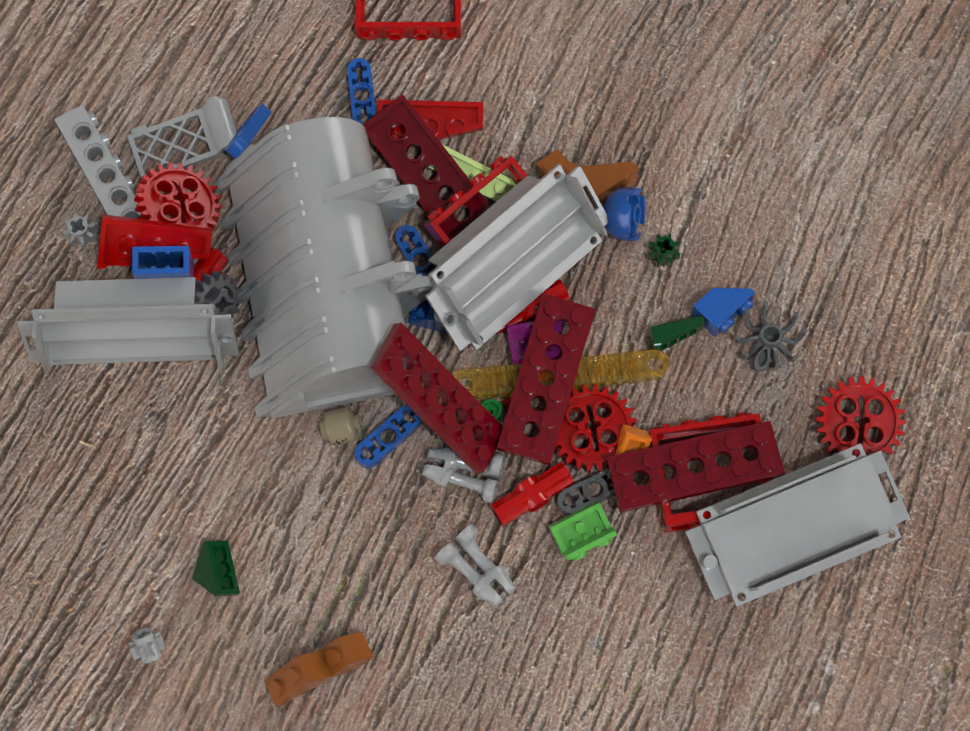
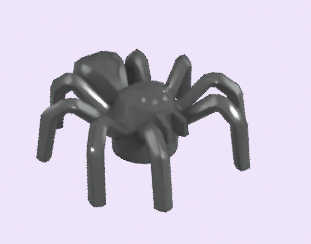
M764 301L761 309V323L763 326L761 329L752 325L750 309H746L745 321L748 329L759 334L745 338L737 335L736 340L739 344L758 340L749 352H745L744 360H749L762 346V349L753 361L756 371L762 372L768 369L770 366V350H773L774 370L777 371L781 365L778 363V347L790 362L797 360L798 356H792L782 342L794 345L801 341L808 330L805 328L795 339L783 337V334L790 331L794 326L799 312H795L788 325L781 329L779 327L780 324L775 325L774 322L767 324L766 311L768 302Z

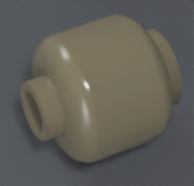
M350 407L326 411L323 419H320L322 437L332 445L356 441L358 431L363 429L360 415L354 414Z

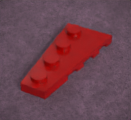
M378 99L377 114L394 100ZM408 100L438 140L483 131L484 102ZM402 125L395 126L391 132L392 137L395 139L402 138L405 134V127Z
M103 214L97 269L120 265V267L132 266V247L189 246L193 259L209 258L213 229Z

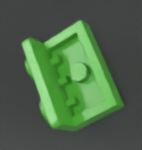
M595 501L548 526L561 555L567 560L572 559V561L585 557L587 551L594 547L601 548L612 542L611 538L617 536L616 530L611 527L599 501Z

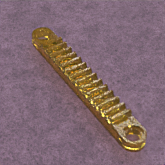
M660 350L582 357L573 388L575 387L579 390L583 388L584 384L590 389L595 384L600 388L605 385L609 387L614 384L623 385L625 383L634 384L635 382L658 380L666 375L669 368V359ZM653 358L659 359L662 362L663 368L657 372L652 371L648 368V361ZM522 364L462 370L453 376L458 381L460 379H468L472 383V388L469 392L476 399L512 397ZM548 372L541 373L538 377L543 385H551L554 382L553 375Z

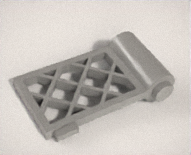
M214 96L207 99L200 109L147 128L146 124L131 129L132 134L127 135L140 177L142 178L143 175L147 176L144 168L149 159L159 162L165 168L174 149L185 154L181 161L183 169L217 157H230L231 155L225 151V148L237 133V128L227 100ZM197 118L200 119L201 126L197 133L185 129L189 121ZM170 128L177 131L171 143L161 139L164 130ZM182 134L194 138L188 150L177 146ZM146 137L153 141L147 152L137 148V140ZM199 140L207 143L210 148V152L201 155L193 151ZM157 143L169 147L163 159L152 155ZM179 163L173 164V167L177 168Z

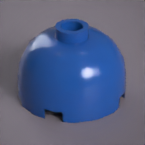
M618 188L611 192L604 204H601L608 220V224L604 227L614 238L626 241H637L642 233H637L638 224L640 223L644 226L646 214L645 196L639 195V192L643 191L641 188Z

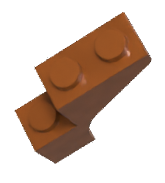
M557 149L536 163V175L541 179L557 164L561 165L567 175L578 165L566 159ZM633 162L581 166L602 204L605 203L606 198L612 191L618 188L633 187L638 179L639 168ZM558 171L554 173V177L559 174ZM584 186L583 189H584L586 195L588 196V198H589L591 204H592L594 207H596V205H595L594 201L592 200V198H591V196H590L588 190H587L586 187Z
M353 633L336 638L320 651L296 656L264 682L275 706L278 707L329 679L360 668L374 656L363 633Z

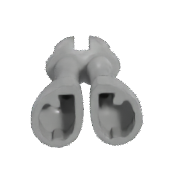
M451 448L429 449L427 459L433 463L444 465V467L426 464L424 465L422 475L434 481L436 485L448 487L450 484H455L477 491L482 495L484 502L493 504L499 488L498 481L502 478L506 456L502 453L494 454L485 472L479 473L491 479L482 480L457 472L458 469L474 471Z
M470 524L459 533L454 543L472 558L484 572L483 575L479 574L461 556L453 543L443 547L434 559L439 565H450L456 568L474 586L472 590L474 595L479 600H485L496 608L503 600L489 584L494 581L508 596L516 588L506 568L502 565L496 566L480 550L476 542L478 529L473 524Z

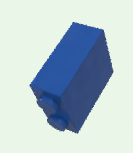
M189 246L132 247V274L134 279L194 277V261Z

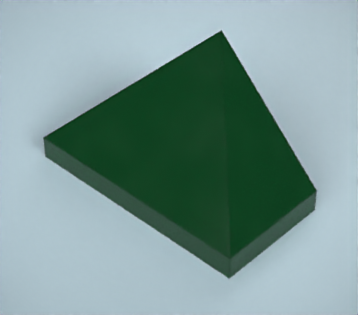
M228 541L203 542L192 577L195 582L214 596H237L240 594Z

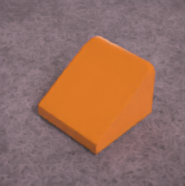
M623 424L616 455L649 448L652 441L649 432Z

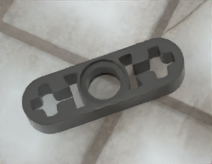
M609 468L563 490L558 496L557 505L559 511L568 516L595 501L601 503L614 497L613 484L610 485L611 491H608L607 483L612 481ZM597 483L603 488L602 495L599 497L590 496L587 492V487L590 484ZM578 490H582L583 497L587 501L586 503H583V498L575 502V508L563 505L566 500L565 497L569 496L571 500L575 499L580 495Z

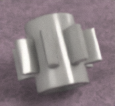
M74 213L73 218L69 221H64L68 229L62 233L65 238H70L69 243L72 247L77 243L86 248V244L90 240H96L92 232L96 231L97 227L95 223H90L89 215L86 214L84 217H80Z
M142 628L132 635L133 641L128 642L133 660L140 658L142 663L156 661L162 655L160 650L165 649L160 631L153 633L151 628Z

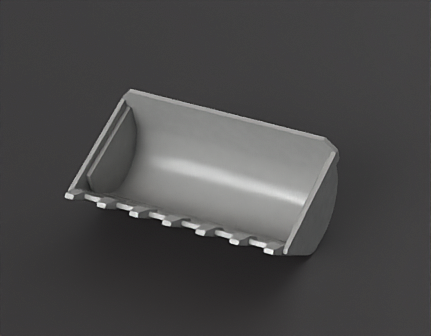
M320 117L283 125L268 133L257 144H251L226 166V171L215 182V186H217L216 193H222L227 190L231 192L233 207L225 214L221 222L223 229L237 226L240 244L228 255L229 266L244 264L247 281L240 287L242 292L237 296L243 299L242 303L250 300L253 319L241 330L243 341H249L257 338L260 357L248 368L249 378L256 379L264 376L267 396L255 406L257 418L271 415V418H278L396 394L370 367L393 324L401 322L407 328L405 315L427 299L425 296L434 289L431 284L433 282L432 278L416 274L413 262L402 261L394 263L387 232L388 227L417 205L416 202L420 198L418 187L414 184L395 186L397 184V177L394 169L381 168L375 170L367 131L361 123L352 119ZM402 357L403 368L406 369V360Z

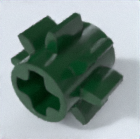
M657 234L656 242L648 243V249L652 250L649 253L648 259H654L657 262L658 268L661 265H668L671 268L672 260L680 259L681 253L675 251L680 247V241L674 242L671 239V234L663 237ZM663 248L668 249L665 253L660 252Z

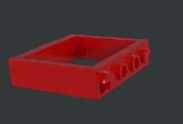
M356 0L355 28L357 38L368 41L375 40L376 38H388L393 41L403 38H414L419 41L429 38H440L446 41L461 38V0H453V22H365L366 0Z
M512 155L504 159L502 156L496 158L489 164L491 169L483 175L480 172L468 182L471 185L464 192L461 189L448 198L450 203L442 209L439 206L428 215L430 220L424 226L441 248L449 243L450 239L439 227L440 223L504 170L516 185L527 176Z
M740 412L735 415L736 417L731 418L719 415L710 417L708 421L697 422L694 419L681 422V425L671 427L670 424H662L660 427H653L654 429L649 430L652 438L650 447L761 423L760 413L745 414ZM754 450V452H755V457H756V459H757V458H758V454H757L756 450ZM664 468L660 470L663 478H665ZM773 479L760 481V483L762 485L764 483L772 481ZM670 502L660 504L665 533L689 530L701 525L696 514L697 511L672 514ZM705 511L703 517L705 519L710 518V513Z

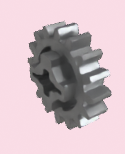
M213 271L211 275L203 274L204 281L202 282L196 280L195 304H215L217 315L231 314L232 318L233 313L240 312L236 306L242 303L243 299L237 296L242 292L241 288L236 287L238 284L237 280L224 272L219 273L217 271Z

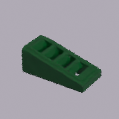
M698 316L651 326L648 337L652 353L657 354L702 331L705 322L704 317Z

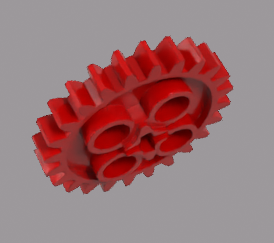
M168 162L166 169L161 164H158L156 170L149 169L147 176H142L140 184L136 188L137 193L134 201L137 202L135 211L142 212L139 219L205 227L214 230L221 216L219 212L222 209V205L218 203L221 195L214 194L217 186L208 185L211 180L210 177L201 178L202 170L195 174L193 173V165H190L185 170L183 169L182 162H179L177 168H174L173 164ZM184 188L190 189L192 192H188ZM158 190L165 192L167 195L161 194ZM190 212H195L198 216H195ZM164 214L170 215L173 219L166 217Z
M863 376L859 377L856 384L853 378L849 377L847 379V386L842 381H838V391L830 387L828 392L831 398L827 396L821 397L822 402L826 405L816 408L818 412L822 413V416L814 419L815 422L822 423V427L818 428L816 433H824L825 435L819 441L820 444L826 442L830 444L826 452L829 453L835 449L839 453L858 445L859 423H854V419L859 417L858 398L862 397L861 417L867 423L861 427L862 447L866 456L878 451L885 452L888 455L893 454L890 445H900V442L895 437L905 434L898 427L906 424L905 420L899 419V415L903 414L905 409L896 408L901 399L892 400L890 398L894 390H890L887 393L884 392L886 384L884 382L876 387L875 378H871L868 384H865ZM842 400H849L853 404V412L851 414H845L841 411L840 402ZM870 401H876L880 404L881 412L879 415H873L869 412L868 403ZM846 427L852 431L853 438L850 442H845L840 438L839 431L841 428ZM874 428L879 431L881 438L878 443H873L868 439L867 432L869 429ZM854 449L852 455L858 457L859 451Z
M586 384L583 385L581 393L575 387L572 389V397H570L555 449L560 448L557 454L558 459L567 456L566 466L571 465L573 462L576 463V471H579L582 465H584L588 474H590L592 466H596L599 473L602 472L603 465L606 464L608 467L607 457L616 455L623 424L628 426L637 424V418H629L633 414L634 409H625L627 399L618 401V391L609 395L608 386L602 392H599L597 384L594 385L593 391H589ZM586 406L591 407L593 426L597 429L596 441L599 447L597 452L594 451L591 429L588 428L589 417ZM599 409H607L611 415L607 418H601L596 412ZM573 413H579L584 419L576 423L572 422L569 416ZM604 435H612L616 441L613 444H606L601 438ZM578 439H583L588 442L589 446L579 449L574 445V442Z

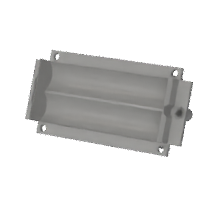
M557 164L541 179L527 175L428 260L438 267L429 273L433 280L431 284L434 289L425 297L435 311V320L442 323L459 351L463 350L470 343L475 350L480 348L602 241L599 234L607 236V231L604 227L608 224L607 214L581 166L578 165L567 175L560 164ZM558 171L559 174L554 177V173ZM584 186L588 190L592 200L596 205L595 209L583 189ZM592 237H594L595 240H594V242L591 244L590 240H591ZM441 271L442 274L437 277V273Z
M195 277L56 281L54 309L32 310L34 321H17V326L30 362H41L44 373L48 377L50 365L217 360L220 371L223 369L224 356H238L239 349L234 331V319L231 317V314L217 315L215 304H195ZM28 335L32 336L35 348H31Z
M858 444L697 511L696 514L701 525L685 533L713 599L717 600L731 594L737 607L901 538L896 524L909 519L910 516L882 452L878 451L866 456L862 444ZM854 449L859 451L858 457L852 455ZM885 472L897 501L890 503L878 474ZM705 511L710 513L709 519L703 517ZM889 530H892L894 532L893 538L888 537ZM739 593L745 595L743 601L738 600L737 596Z

